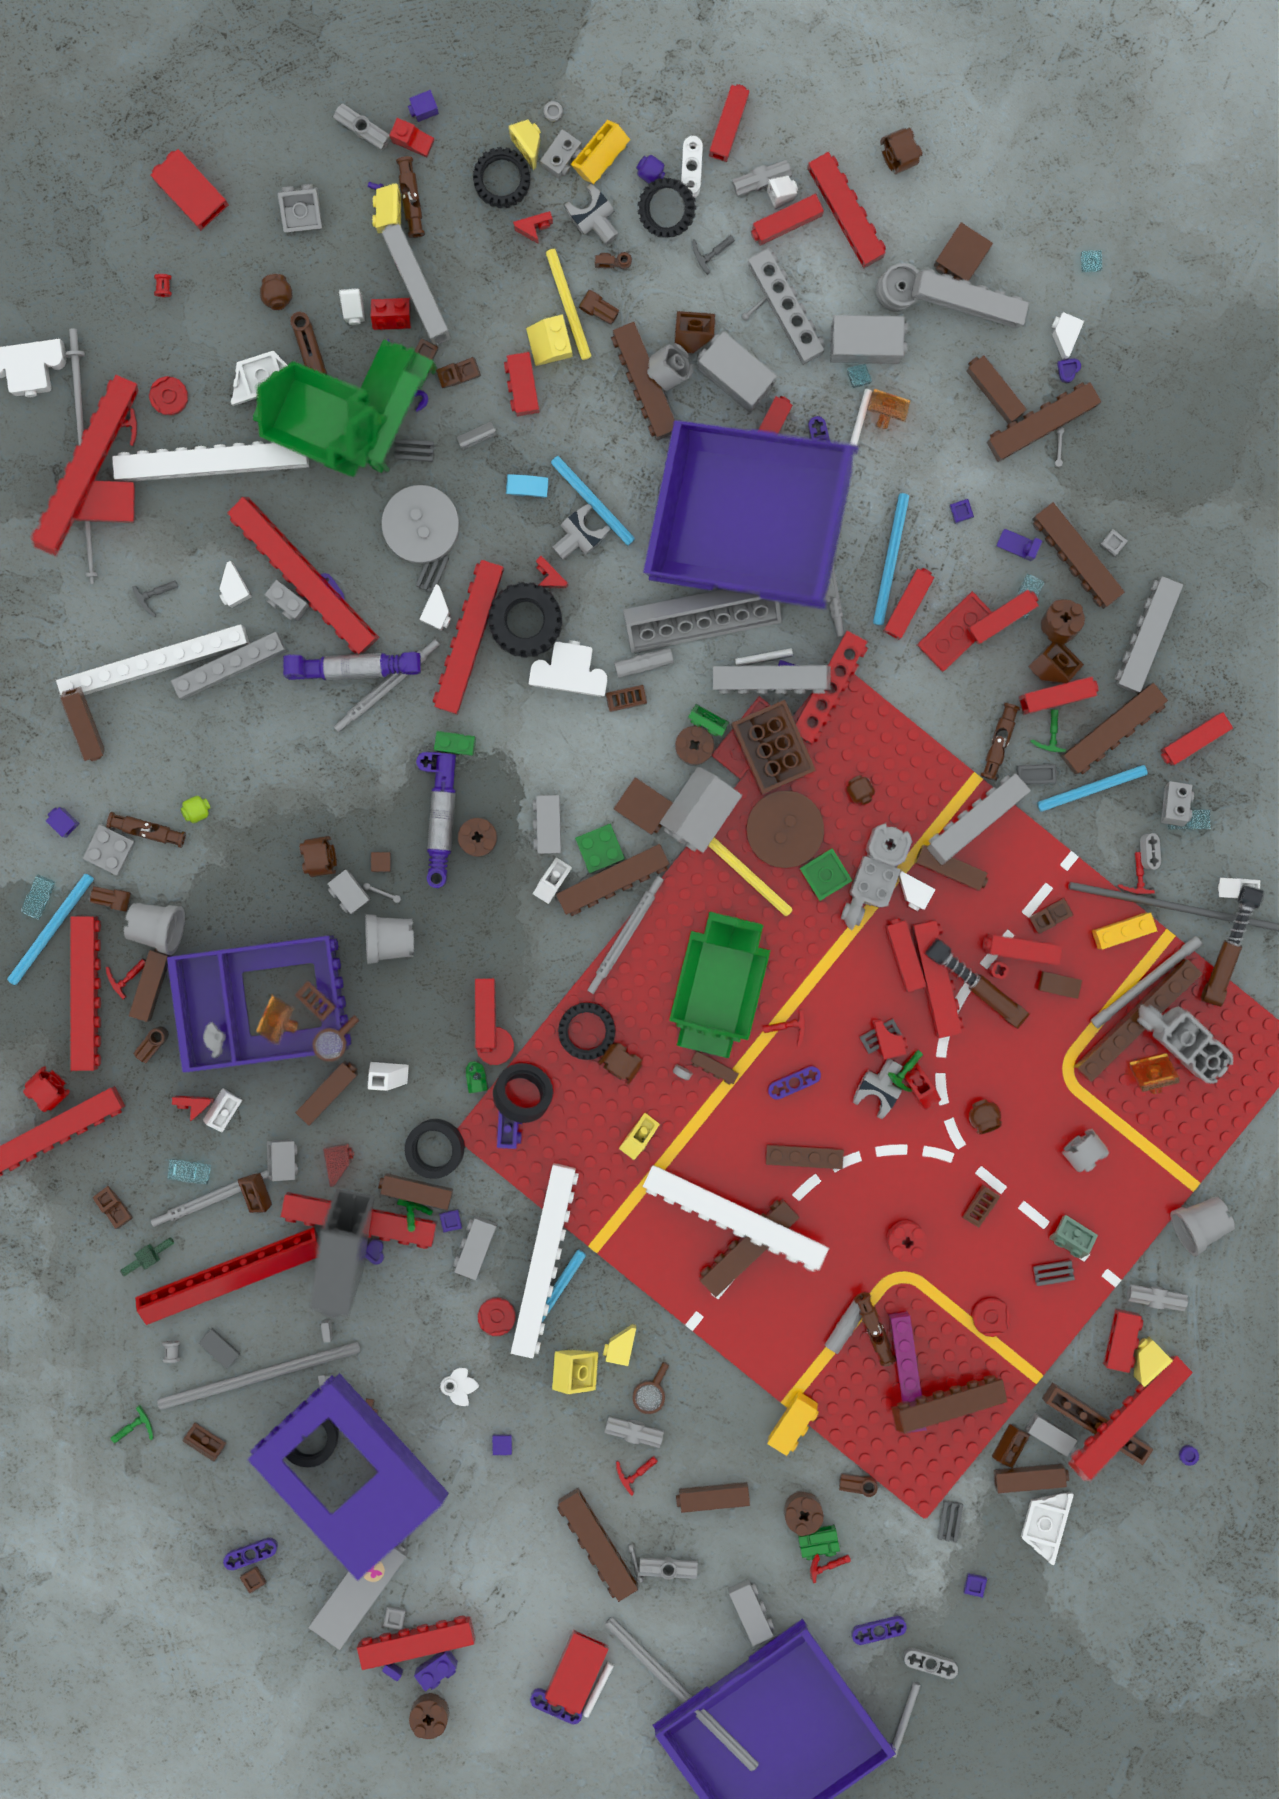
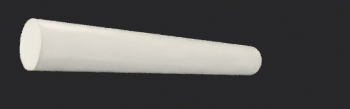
M864 390L850 445L857 446L872 390Z
M792 648L736 658L735 663L736 666L793 656Z
M607 1662L582 1712L583 1716L589 1717L614 1667L613 1664Z

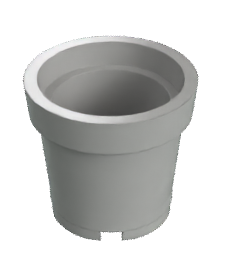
M133 903L126 915L125 920L129 922L128 927L124 926V936L128 940L157 948L161 953L172 955L177 950L182 939L185 926L184 909L181 906L175 905L164 907Z
M365 914L367 964L378 963V960L413 957V920L376 917V915Z
M1219 1197L1210 1198L1188 1208L1181 1207L1170 1213L1171 1222L1179 1240L1193 1256H1198L1207 1249V1246L1235 1230L1234 1220L1232 1216L1228 1218L1226 1212L1229 1210Z

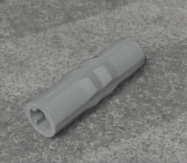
M669 647L614 662L618 678L672 664L674 660Z
M854 1300L825 1343V1346L836 1354L840 1352L861 1320L860 1309Z

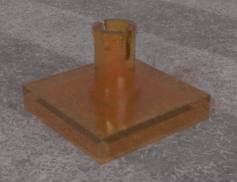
M874 389L868 410L879 413L880 416L876 425L881 428L884 421L882 429H887L891 418L905 422L910 400Z
M272 996L256 1031L270 1042L278 1044L284 1030L294 1033L298 1028V1022L289 1019L294 1008L280 998Z
M1167 1053L1129 1062L1130 1069L1142 1092L1150 1090L1151 1093L1157 1094V1088L1158 1093H1161L1162 1087L1180 1083L1179 1076Z

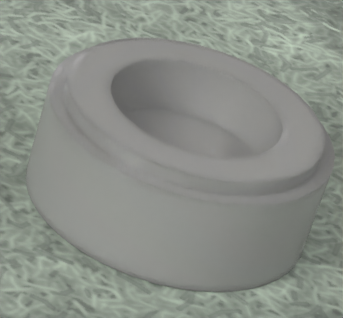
M556 101L548 102L544 107V117L549 122H558L563 116L562 106Z
M677 1064L673 1069L674 1074L685 1080H689L693 1074L688 1069Z

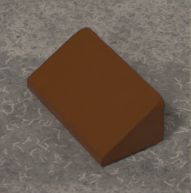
M260 1173L237 1180L250 1213L266 1212L271 1207L272 1202Z
M197 1423L193 1424L183 1439L184 1443L215 1462L226 1445V1442Z
M1009 1424L992 1457L999 1463L1013 1468L1030 1434Z

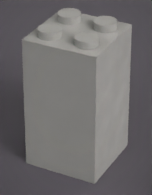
M834 315L831 323L830 363L899 364L907 353V342H904L905 334H907V322H904V316Z
M723 331L720 335L716 334L713 337L708 350L704 349L699 354L697 369L751 413L774 386L777 375Z
M698 766L659 824L665 827L664 832L677 839V841L695 852L698 849L704 852L742 795L714 774Z

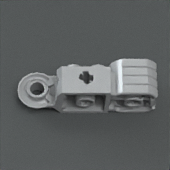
M886 823L872 830L866 846L867 856L862 857L849 892L853 897L851 904L846 903L841 915V919L845 921V924L851 931L855 925L859 926L865 912V909L862 908L863 903L875 907L888 906L901 871L897 866L905 861L912 843L908 831L903 833L897 828L887 827ZM890 840L893 846L890 850L887 849L885 841L888 842Z
M1142 1004L1140 1005V1017L1137 1021L1148 1031L1154 1030L1153 1036L1196 1077L1206 1083H1216L1218 1081L1215 1077H1221L1227 1071V1063L1233 1065V1054L1222 1043L1212 1038L1213 1035L1188 1011L1178 1006L1162 1015L1151 1005L1148 1008Z

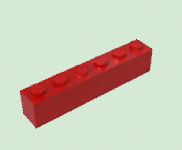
M828 151L809 162L807 169L864 269L884 258L886 247L883 241L878 240L875 235L877 232L872 223L869 224L866 219L867 213L864 207H860L856 200L858 198L853 189L850 190L848 187L846 175L839 171L837 159L835 156L831 157Z
M936 920L912 925L937 1038L962 1034L961 1029L964 1028L963 1020L961 1017L958 1018L957 1013L960 1007L958 999H954L953 996L955 985L953 979L950 980L948 974L951 972V969L942 964H937L925 954V951L936 938L941 940L940 935L943 934L940 923L937 924Z
M458 1616L448 1622L447 1620H440L435 1625L428 1626V1624H423L413 1630L405 1628L395 1634L384 1633L374 1639L372 1637L363 1638L358 1643L357 1651L361 1668L366 1670L474 1645L476 1638L471 1617Z

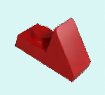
M549 211L514 221L513 224L516 232L539 244L535 229H547L553 224V220Z
M542 556L536 560L537 570L543 576L545 574L548 575L538 586L541 585L544 588H566L568 586V583Z
M172 1097V1105H177L178 1109H189V1106H191L190 1121L194 1120L214 1102V1098Z

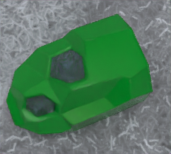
M476 1061L469 1062L466 1067L468 1092L476 1093L488 1090L486 1071L482 1064Z

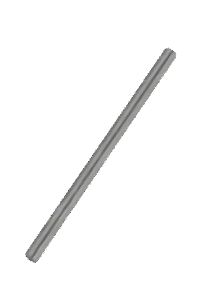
M358 1342L164 1397L157 1401L160 1410L357 1354L360 1352V1345Z
M613 1617L606 1622V1627L682 1703L692 1697ZM705 1709L695 1711L696 1717L750 1771L758 1767L759 1763Z

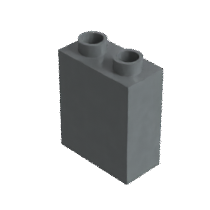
M336 1189L321 1230L310 1309L321 1311L327 1317H339L341 1315L349 1317L364 1270L375 1196Z

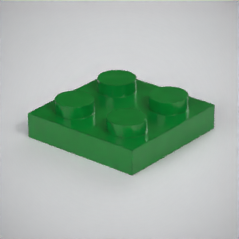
M695 704L688 716L694 725L699 727L702 725L708 728L707 731L715 736H722L729 724L727 720L698 704Z
M611 823L575 838L589 873L625 859Z
M833 848L799 868L819 901L852 882L851 877Z

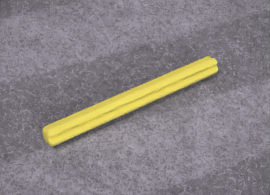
M550 249L546 251V256L582 360L591 358V353L555 249Z
M715 837L712 839L708 846L784 916H788L792 912V908L725 846Z

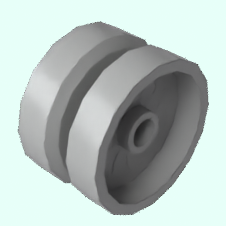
M898 263L890 267L881 275L876 285V295L879 302L891 311H902L909 308L918 300V298L911 297L916 274L919 271L907 263Z

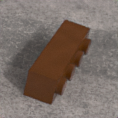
M696 1051L691 1059L693 1066L697 1068L699 1066L702 1067L704 1072L708 1074L709 1072L713 1073L714 1077L724 1079V1082L729 1085L731 1083L734 1084L739 1075L738 1072L699 1051Z

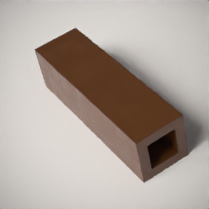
M984 355L980 359L975 357L968 363L970 367L966 372L1008 424L1025 413L1026 407Z
M77 687L63 691L60 699L84 761L99 760L103 756L105 748L82 688Z
M921 846L914 863L977 891L985 888L988 882L987 872L953 857L941 866L927 849L928 846Z
M157 948L149 950L129 1013L130 1017L145 1022L151 1021L168 968L167 957H171V955L161 953Z
M344 1061L295 1113L310 1126L357 1077L358 1073L356 1071L358 1069L351 1062L346 1063Z
M388 1173L385 1174L384 1178H380L378 1186L381 1189V1195L448 1210L453 1193L452 1188Z
M1062 1463L994 1469V1482L997 1493L1067 1487L1066 1481H1069L1068 1469H1065Z
M747 1482L679 1489L680 1495H676L677 1507H681V1513L750 1506Z

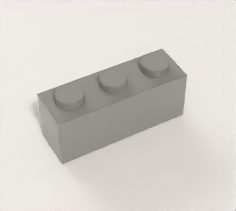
M560 795L536 796V800H533V811H537V819H533V830L537 831V838H534V850H537L538 854L561 853Z
M475 1216L474 1220L470 1219L466 1229L470 1232L467 1238L463 1237L460 1248L463 1249L461 1256L457 1255L453 1264L456 1267L455 1273L473 1280L477 1279L497 1223Z
M747 1579L728 1588L729 1595L752 1646L774 1637V1624L771 1618L767 1619L765 1615L767 1609L764 1602H759L757 1597L759 1591L756 1584H751L750 1579Z

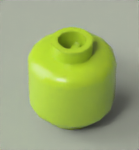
M198 795L183 801L182 808H180L186 822L190 821L191 823H197L209 816L208 810L211 809L207 799L202 800Z

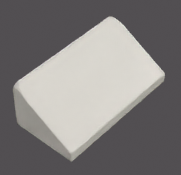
M222 1088L203 1121L206 1125L223 1132L242 1099Z

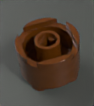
M910 127L907 129L902 128L881 138L880 144L884 145L885 148L882 151L883 158L891 171L895 170L894 174H899L919 164V157L923 154L921 147L915 143L914 133Z
M1056 600L1042 617L1041 629L1043 633L1048 636L1051 642L1057 644H1065L1073 640L1084 626L1085 616L1083 607L1071 600Z
M690 726L683 729L675 742L677 756L681 761L689 765L703 764L710 758L714 749V741L711 734L699 726ZM691 741L699 743L697 751L690 749Z
M472 818L461 826L458 833V841L460 847L467 854L481 857L493 850L496 845L497 834L489 821L482 818ZM475 832H478L479 835H483V838L480 839L479 843H477L476 840H472V837L475 836Z
M330 836L306 839L304 843L300 844V853L304 856V863L302 864L304 874H309L310 877H318L336 873V870H333V866H337V857L334 844H329L328 840H332Z
M611 1044L598 1061V1064L602 1065L604 1063L603 1068L620 1080L627 1079L625 1083L630 1085L641 1069V1062L643 1060L635 1054H627V1049L621 1044Z
M803 1491L795 1492L788 1497L784 1506V1516L790 1530L799 1536L810 1535L816 1532L823 1523V1510L819 1499L814 1494ZM804 1511L807 1514L801 1515L800 1512Z
M426 1693L417 1698L409 1716V1724L416 1737L434 1739L444 1733L449 1718L447 1702L435 1693Z

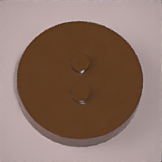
M779 791L765 796L753 807L747 820L746 835L752 851L760 860L774 867L791 868L807 862L816 854L823 840L824 823L819 809L809 798L797 792Z

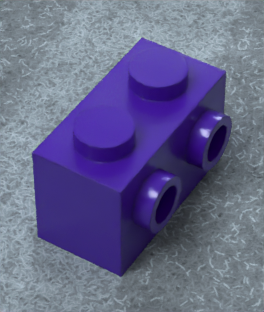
M500 1112L497 1148L516 1149L517 1145L521 1144L522 1132H518V1126L522 1123L509 1120Z
M450 1650L437 1653L416 1668L414 1677L424 1691H427L429 1688L433 1690L441 1683L440 1681L443 1678H450L455 1674L458 1661Z

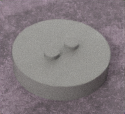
M414 485L400 490L389 500L382 516V531L391 550L401 559L414 564L433 563L446 556L453 549L459 536L460 521L454 504L443 492L426 485Z

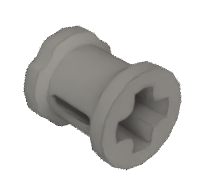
M180 1341L163 1342L165 1347L164 1363L180 1361V1357H178Z

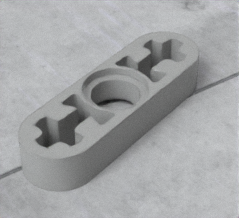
M908 1648L904 1652V1661L910 1668L946 1679H953L958 1674V1667L952 1659L916 1648ZM913 1654H915L917 1659L922 1660V1665H920V1661L916 1659H913V1661L910 1662L908 1656H912ZM928 1659L936 1661V1665L933 1668L926 1667L925 1663ZM940 1661L943 1667L948 1668L949 1665H951L953 1671L950 1670L949 1673H947L945 1668L940 1667Z

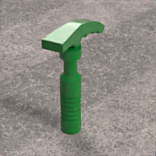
M1051 710L1050 745L1046 746V744L1030 740L1033 745L1050 752H1066V749L1055 746L1057 745L1056 734L1058 733L1059 710Z
M917 1050L904 1065L901 1073L899 1072L895 1075L889 1072L887 1074L900 1089L908 1092L912 1091L911 1088L902 1083V1080L905 1078L904 1075L910 1072L923 1056L922 1052Z
M402 1199L397 1201V1205L406 1207L408 1212L407 1229L410 1232L415 1230L414 1209L422 1211L427 1215H432L433 1211L424 1205Z
M140 1405L136 1407L140 1417H137L132 1424H128L111 1437L113 1443L118 1442L133 1431L134 1427L142 1423L146 1424L145 1427L148 1429L149 1439L153 1440L151 1422Z

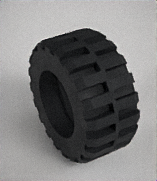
M518 582L516 585L511 584L507 586V589L501 590L497 598L493 599L491 609L489 608L488 624L494 640L505 652L507 651L513 656L527 658L545 653L554 645L561 633L562 614L558 602L551 592H548L541 585H535V583ZM518 603H533L542 611L543 626L533 637H518L508 627V614Z

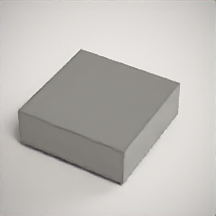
M1112 529L1100 546L1115 557L1127 543V540Z
M327 1319L321 1324L322 1338L324 1342H331L333 1339L331 1319Z
M387 1606L383 1626L402 1630L406 1609Z

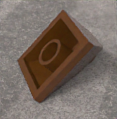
M677 311L675 344L683 347L687 353H694L714 337L715 314Z
M1052 642L1028 667L1041 680L1068 683L1084 664L1065 644Z

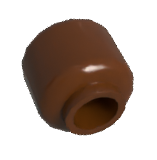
M859 775L848 782L847 792L854 803L866 805L873 800L872 796L875 794V789L869 778Z

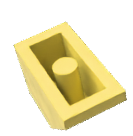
M644 1113L619 1149L634 1160L645 1148L660 1124Z
M630 1325L609 1340V1344H605L603 1355L606 1356V1362L625 1366L629 1365L636 1325Z

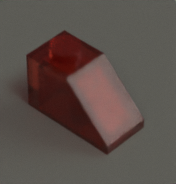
M348 1143L329 1146L323 1149L330 1187H334L351 1164V1159L354 1158L352 1147L349 1148Z

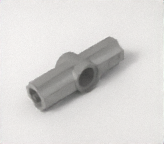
M343 103L338 106L333 116L336 121L381 151L387 147L390 141L388 133L371 123L367 117L359 115ZM361 124L367 125L365 130H358L357 128Z
M787 160L768 167L766 165L757 167L751 173L733 179L732 184L737 197L755 190H766L770 179L784 176L792 177L789 163Z
M1130 1284L1127 1290V1300L1130 1302L1147 1304V1306L1157 1309L1169 1308L1185 1311L1187 1308V1294L1171 1292L1155 1286L1149 1288Z
M608 1416L604 1433L621 1437L633 1444L643 1443L660 1448L664 1431L645 1426L644 1423L636 1420L626 1421Z
M640 1557L639 1576L663 1577L668 1580L672 1578L697 1579L698 1561L675 1560L671 1557L663 1559ZM666 1565L673 1566V1570L669 1572L663 1568Z

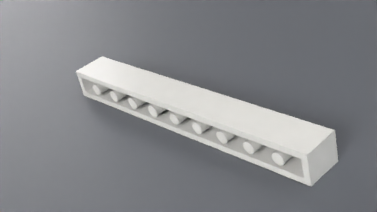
M262 441L252 442V445L234 443L233 447L219 444L214 445V448L206 449V446H196L195 450L176 448V451L170 452L167 449H158L156 453L138 451L137 454L130 455L129 452H120L118 456H112L114 479L117 482L309 467V457L276 443L264 444Z
M237 625L58 679L56 682L60 695L63 691L81 687L84 695L233 651L250 643L245 627Z
M556 1163L552 1166L511 1354L532 1359L535 1353L539 1354L541 1342L537 1341L539 1335H543L545 1324L542 1323L543 1316L548 1314L549 1305L546 1304L547 1297L551 1298L554 1286H550L552 1278H556L558 1267H554L556 1259L560 1260L562 1251L558 1247L560 1241H564L566 1230L563 1229L564 1222L568 1223L570 1211H567L568 1203L572 1204L575 1192H571L573 1184H577L579 1175L575 1173L576 1168Z
M652 1165L643 1187L647 1188V1193L653 1196L660 1194L664 1196V1201L672 1205L675 1202L682 1205L681 1209L689 1213L692 1210L698 1212V1217L709 1221V1219L717 1221L715 1225L725 1230L729 1227L734 1230L733 1233L742 1238L746 1235L752 1238V1243L759 1246L763 1243L769 1246L768 1250L779 1255L782 1252L787 1255L786 1259L797 1263V1260L805 1263L803 1267L814 1271L815 1268L820 1269L829 1250L828 1247L655 1165Z

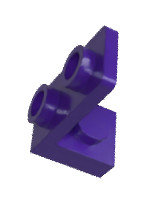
M1003 529L996 546L1032 561L1037 555L1042 540L1038 538L1030 540L1010 530Z

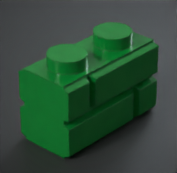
M436 731L434 750L474 756L476 737Z
M835 1525L820 1527L810 1535H798L801 1555L806 1560H813L816 1554H825L826 1557L836 1555V1552H840Z

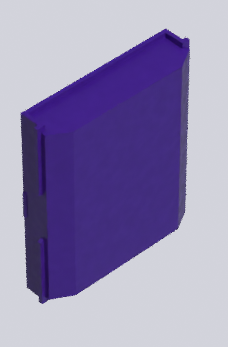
M674 420L643 573L649 576V581L710 591L714 588L759 595L761 599L826 609L827 601L824 598L830 583L853 469V456L858 454L859 446L777 435L775 432L753 429L749 431Z
M803 1618L751 1654L749 1660L711 1687L706 1686L653 1724L655 1737L700 1799H833L896 1755V1749L893 1744L887 1742L808 1631V1626ZM705 1709L759 1763L758 1767L750 1771L696 1717L695 1711Z

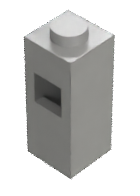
M1036 1412L1025 1427L1029 1434L1067 1457L1077 1447V1439L1073 1435Z

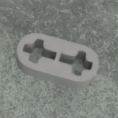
M1155 833L1144 834L1140 839L1142 866L1147 870L1158 869L1161 864L1159 837Z

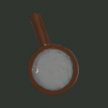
M354 1015L339 1030L326 1028L318 1032L313 1040V1050L316 1056L328 1062L339 1059L345 1053L347 1047L344 1035L360 1020Z
M662 1362L653 1381L645 1380L635 1387L633 1403L640 1412L653 1414L663 1407L665 1393L660 1383L670 1366L669 1364Z

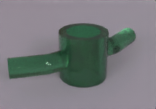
M170 1237L154 1248L151 1244H148L134 1254L137 1259L121 1269V1274L125 1277L139 1266L146 1270L160 1260L158 1254L173 1245L174 1240Z

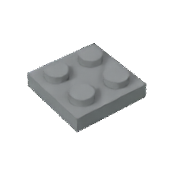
M99 824L82 859L119 876L135 841Z

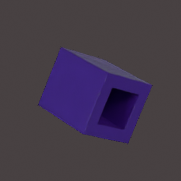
M431 90L409 98L411 105L408 106L411 117L415 116L417 122L439 114Z
M61 807L52 809L47 815L49 818L46 820L61 837L66 838L80 824Z

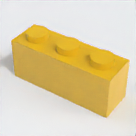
M607 120L574 159L571 166L583 180L594 184L601 178V175L608 166L613 163L617 155L625 149L630 138L617 123Z
M1146 912L1092 930L1097 948L1105 949L1156 932L1157 929L1152 914Z
M798 1391L768 1436L767 1444L786 1456L790 1450L793 1452L799 1443L797 1440L800 1435L803 1437L809 1428L807 1425L810 1420L814 1421L819 1413L817 1411L818 1403Z

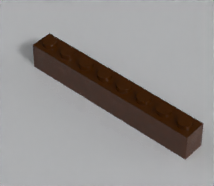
M1183 959L1074 1067L1087 1080L1092 1082L1146 1029L1137 1021L1140 1017L1139 1008L1141 1004L1147 1008L1151 1005L1162 1014L1202 973L1189 960Z

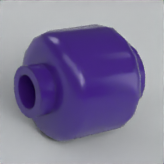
M644 155L636 166L638 177L648 184L663 178L665 172H663L664 163L653 155H648L647 157Z

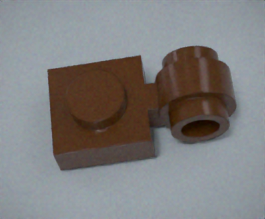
M627 252L620 253L617 258L611 256L610 253L595 255V268L614 269V267H619L621 269H628L632 264L631 255ZM626 259L627 262L623 263L621 260Z

